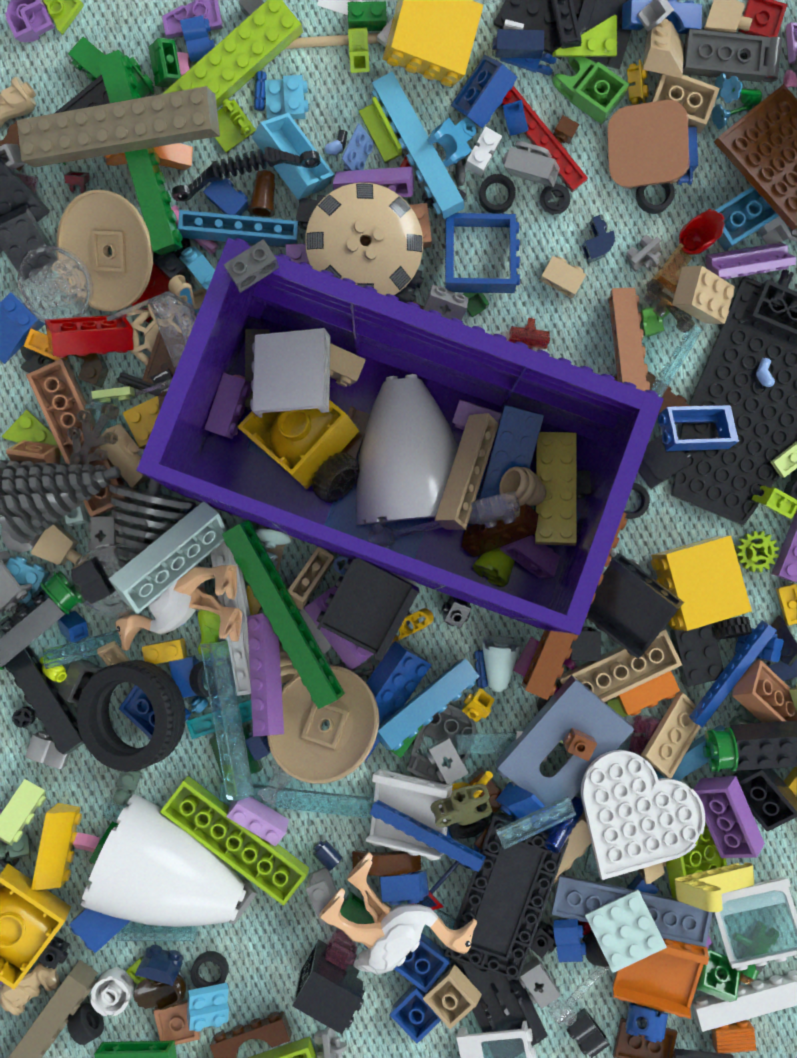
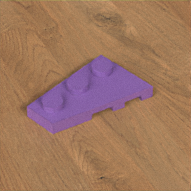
M194 0L186 6L181 5L163 15L162 19L167 39L184 36L180 23L181 19L203 14L205 19H209L211 30L222 29L223 23L218 0Z

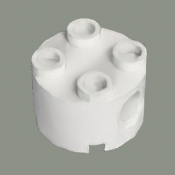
M114 967L104 972L91 990V1005L95 1011L103 1016H116L123 1012L134 994V980L125 970L119 967Z

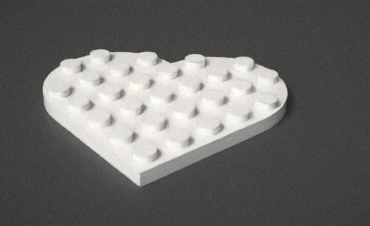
M626 750L606 752L589 765L583 776L581 798L599 877L602 880L682 857L696 846L695 843L700 834H703L705 811L697 793L678 780L670 778L658 779L650 763L633 752Z

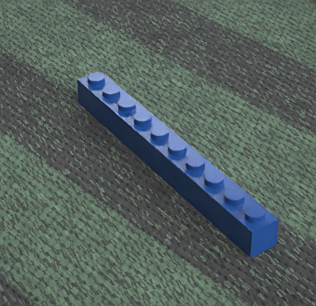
M761 620L689 715V718L695 724L702 728L705 726L777 631L775 628Z
M380 800L374 802L370 811L374 818L382 820L385 824L392 825L396 830L403 831L406 835L414 837L417 841L425 843L428 847L435 848L439 853L448 855L449 858L459 861L460 864L470 867L473 871L479 872L486 856Z

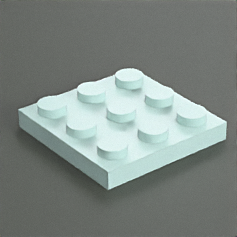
M638 889L585 914L613 973L667 948Z

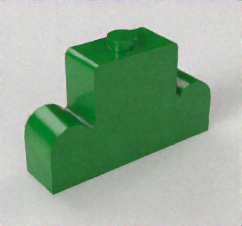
M174 1040L102 1042L94 1053L95 1058H177Z

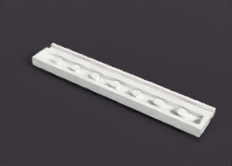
M223 542L210 554L213 567L220 565L237 566V594L235 599H229L226 592L218 595V599L223 606L239 608L242 611L239 641H231L229 635L225 638L235 696L251 694L247 616H250L243 572L234 561V556L229 547Z

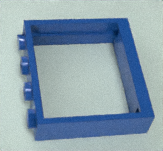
M455 213L446 218L445 288L447 290L460 293H515L516 285H520V274H517V269L520 266V257L516 256V251H519L520 240L516 239V234H519V222H516V214ZM454 227L509 228L510 279L454 278Z

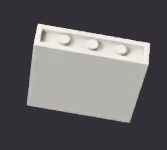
M319 328L255 335V343L252 344L254 353L252 371L254 377L251 381V389L253 391V399L250 401L251 410L259 418H262V413L316 408L321 413L329 412L330 335L326 329Z
M381 769L373 774L372 782L376 783L374 802L380 800L447 836L448 826L443 828L436 826L435 816L430 806L437 800L449 798L453 785ZM372 815L370 835L366 838L365 842L372 843L373 846L389 847L393 851H405L413 856H425L429 860H439L444 854L439 853L433 847H428L423 842L417 841L414 837L406 835L403 831L396 830L392 825L385 824L382 820L376 819Z

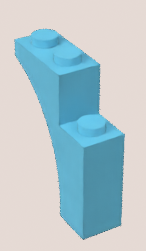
M195 246L188 247L181 253L182 256L179 258L207 291L215 269Z

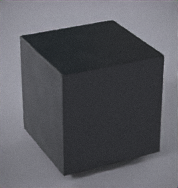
M583 626L577 640H573L570 646L572 652L569 659L601 661V631Z

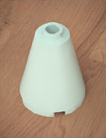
M496 636L492 637V640L487 641V638L482 640L487 681L492 691L502 692L508 687L521 649L519 641L516 644L513 643L514 639Z

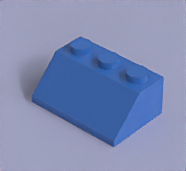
M484 54L450 106L483 129L490 121L492 114L501 105L505 95L512 89L518 77L504 64Z
M510 781L496 799L501 805L500 809L508 816L511 815V819L553 833L560 832L565 828L533 793L517 785L514 786Z

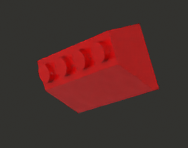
M124 314L44 319L49 348L53 356L64 358L75 354L78 356H86L89 353L104 355L108 352L126 353L128 350H134L133 327Z

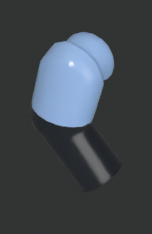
M339 130L337 140L326 144L325 152L336 155L344 151L348 132Z

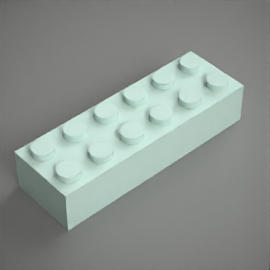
M202 502L109 578L122 600L136 614L140 613L224 542L222 533L227 530L219 513L207 503Z

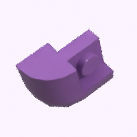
M11 0L7 6V12H5L6 20L15 39L20 42H34L40 39L39 35L55 28L43 0Z

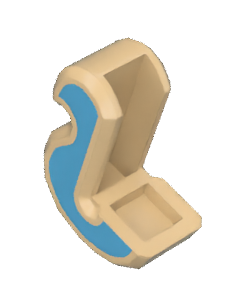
M174 276L168 286L174 295L175 304L184 315L193 316L198 314L207 291L205 288L193 292L191 284L186 283L184 276Z

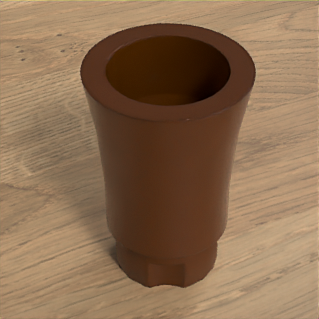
M261 170L256 173L252 198L248 208V212L252 215L273 217L275 215V174L271 171Z

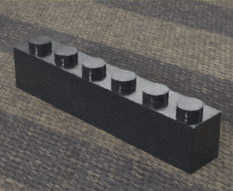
M28 645L4 666L14 676L15 684L24 692L25 700L34 708L35 716L44 724L45 732L54 740L57 751L63 755L71 753L84 744L78 729L77 719L63 697L58 693V689L53 681L43 673L42 664Z

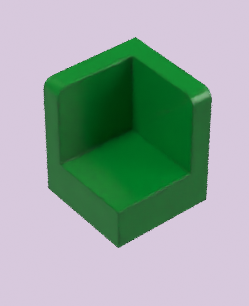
M463 293L465 297H468L467 311L471 317L476 316L489 307V302L483 293Z

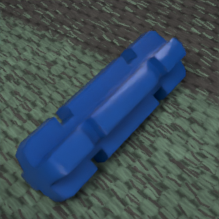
M258 71L255 78L254 109L263 111L265 108V80L267 75L264 71Z
M476 650L474 652L475 659H477L475 661V668L479 675L477 687L485 688L488 687L483 650Z

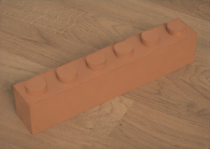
M612 288L609 296V308L617 380L621 383H633L637 386V389L642 391L650 390V383L646 381L648 366L644 364L646 350L645 346H642L643 329H640L639 295H636L635 288Z

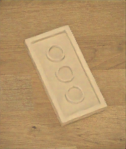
M678 692L641 754L664 778L671 779L701 727L689 718L696 705L682 692Z

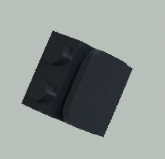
M662 435L648 443L638 473L650 490H653L691 464L689 459L692 457L688 451H666Z

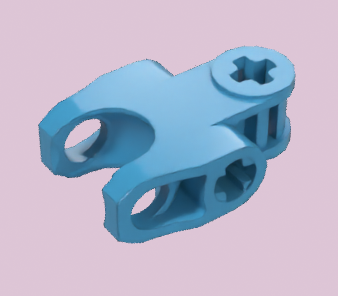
M449 117L431 132L427 141L430 145L439 143L444 148L446 158L443 164L445 167L456 164L472 151L467 141L476 134V126L469 118H464L454 125Z

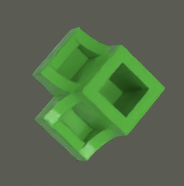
M668 306L641 309L640 329H643V338L657 335L664 331L663 319L670 313Z

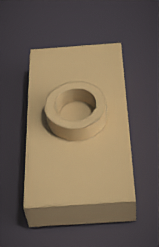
M115 641L97 649V654L107 666L130 661Z

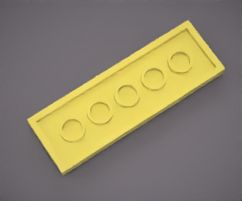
M539 432L536 450V475L546 488V498L542 503L536 505V512L539 515L535 544L576 546V433Z

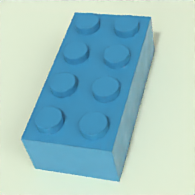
M752 186L715 210L718 213H722L725 218L723 220L725 223L723 234L717 240L723 250L727 251L779 217V215Z

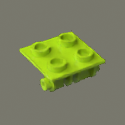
M225 99L222 102L223 107L217 111L220 136L215 137L225 153L256 131L234 99L232 101Z

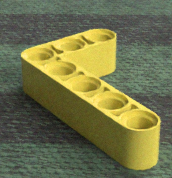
M744 862L742 865L735 863L678 877L675 879L677 901L707 912H720L723 910V893L750 887L755 884L753 864Z

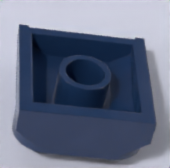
M151 945V947L146 948L145 955L135 976L173 986L181 971L183 956L177 950L167 951L163 950L159 945Z

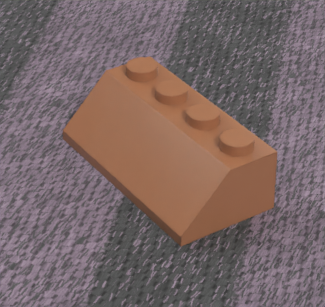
M757 660L746 670L734 686L732 696L761 723L797 721V712L789 692L791 688L761 660Z

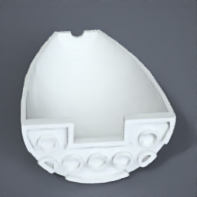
M416 374L406 375L402 379H398L397 376L386 377V382L382 384L372 407L364 431L358 460L356 487L357 525L436 518L458 446L439 406L422 380L417 378Z
M136 794L132 795L127 803L129 806L123 808L117 819L118 827H114L111 830L89 877L91 884L87 885L82 899L85 901H82L81 906L112 917L157 926H203L226 923L230 920L234 921L238 913V909H235L238 901H243L246 890H243L245 884L234 869L160 812L162 810L161 807Z

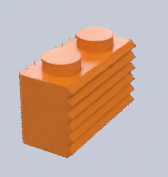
M749 1020L712 1029L713 1047L717 1053L756 1051L755 1029Z

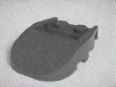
M446 704L448 707L443 712L434 714L432 716L433 720L429 724L423 725L417 734L406 769L426 780L440 783L441 781L436 774L439 771L436 764L432 765L428 758L417 753L425 734L439 741L447 737L450 738L454 748L459 749L458 755L463 764L471 753L470 748L476 734L475 721L469 718L461 709Z

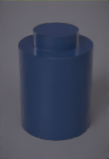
M320 840L313 847V855L328 871H331L342 859V856L327 840L324 842Z

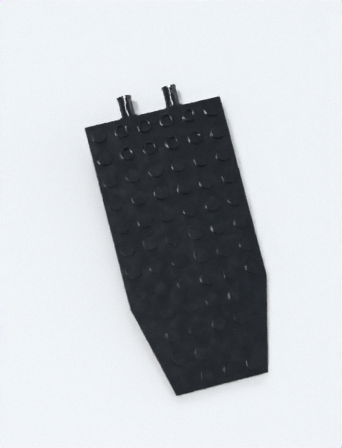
M782 270L777 283L770 280L760 283L746 276L742 277L729 307L725 324L721 326L689 403L690 406L730 405L739 442L729 449L687 450L692 457L689 459L691 464L675 474L673 480L672 497L739 525H744L759 506V503L753 501L752 498L754 495L763 496L764 491L760 489V486L771 488L780 478V475L770 462L797 442V292L788 288L794 276L793 272L788 274L789 270ZM762 358L771 360L768 371L775 379V383L771 387L763 386L756 376ZM682 423L680 440L719 438L715 423Z

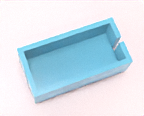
M289 113L260 122L252 136V139L262 149L264 154L265 147L268 146L298 156L305 151H317ZM321 156V163L314 168H305L286 163L274 166L298 200L311 195V193L314 194L325 189L334 176V173Z

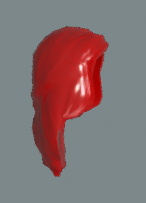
M708 209L685 224L679 234L681 250L689 255H697L714 244L723 234L725 225L723 220L725 218L722 213Z

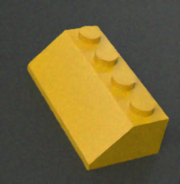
M57 803L46 812L31 890L61 888L65 882L69 881L71 875L69 864L72 863L75 851H72L73 842L78 833L76 832L77 825L80 824L82 819L81 807Z

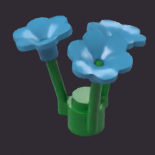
M721 73L716 78L714 85L720 88L716 99H719L721 96L726 103H731L742 94L741 102L745 106L729 111L723 109L721 104H717L711 111L713 124L716 125L717 129H722L727 125L726 118H729L730 115L745 110H752L753 106L761 102L762 92L759 89H743L742 82L738 80V77L732 76L730 79H726L725 73Z

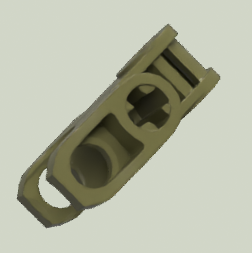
M477 784L459 788L453 791L449 798L433 802L430 808L432 813H434L436 826L443 828L454 823L467 825L489 816L492 808L488 800L490 796L486 785ZM478 790L484 792V795L480 798H474L473 796ZM485 805L487 809L484 812H478L476 807Z

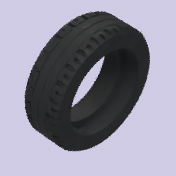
M130 660L102 668L85 684L78 701V729L86 748L100 763L113 770L134 772L164 760L177 747L185 728V704L179 687L165 670L148 661ZM123 682H130L138 686L147 695L153 706L155 715L154 732L149 743L141 748H135L123 742L115 733L110 722V698L117 685Z

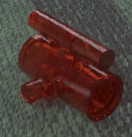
M528 318L525 328L511 326L508 341L512 343L522 342L528 345V348L531 350L533 348L547 349L550 343V332L536 329V319Z

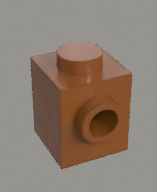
M574 728L571 729L570 733H566L563 740L567 752L586 761H589L597 746L594 737Z

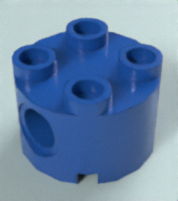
M630 1002L625 1025L626 1033L638 1036V1034L645 1035V1039L648 1041L662 1042V1039L665 1037L668 1013L646 1006H637V1004Z

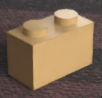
M552 256L539 280L573 298L587 274L583 273V269L580 267H572L567 264L564 258Z

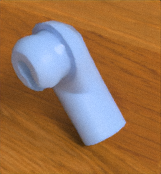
M762 358L756 376L763 386L771 387L775 383V379L768 371L771 360Z

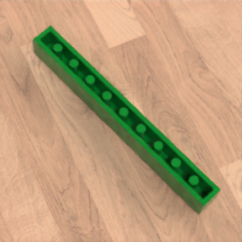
M116 50L97 58L110 103L141 98L136 89L138 87L137 80L132 75V62L127 55H124L120 50ZM154 147L124 152L143 219L149 231L153 252L164 255L182 248V235L176 227L175 222L177 218L174 211L171 210V197L165 189L164 183H166V180L158 165L160 164V159L154 151Z
M247 520L222 533L226 546L229 547L234 556V561L243 572L244 579L253 590L254 597L263 608L264 615L268 617L274 633L279 637L283 649L289 655L292 665L299 673L301 681L310 693L313 703L320 709L337 701L345 692L250 521Z

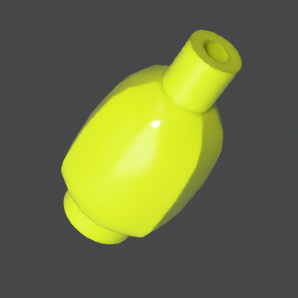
M46 656L40 658L39 661L43 665L42 671L50 680L63 682L66 679V669L59 661L54 658L48 659Z

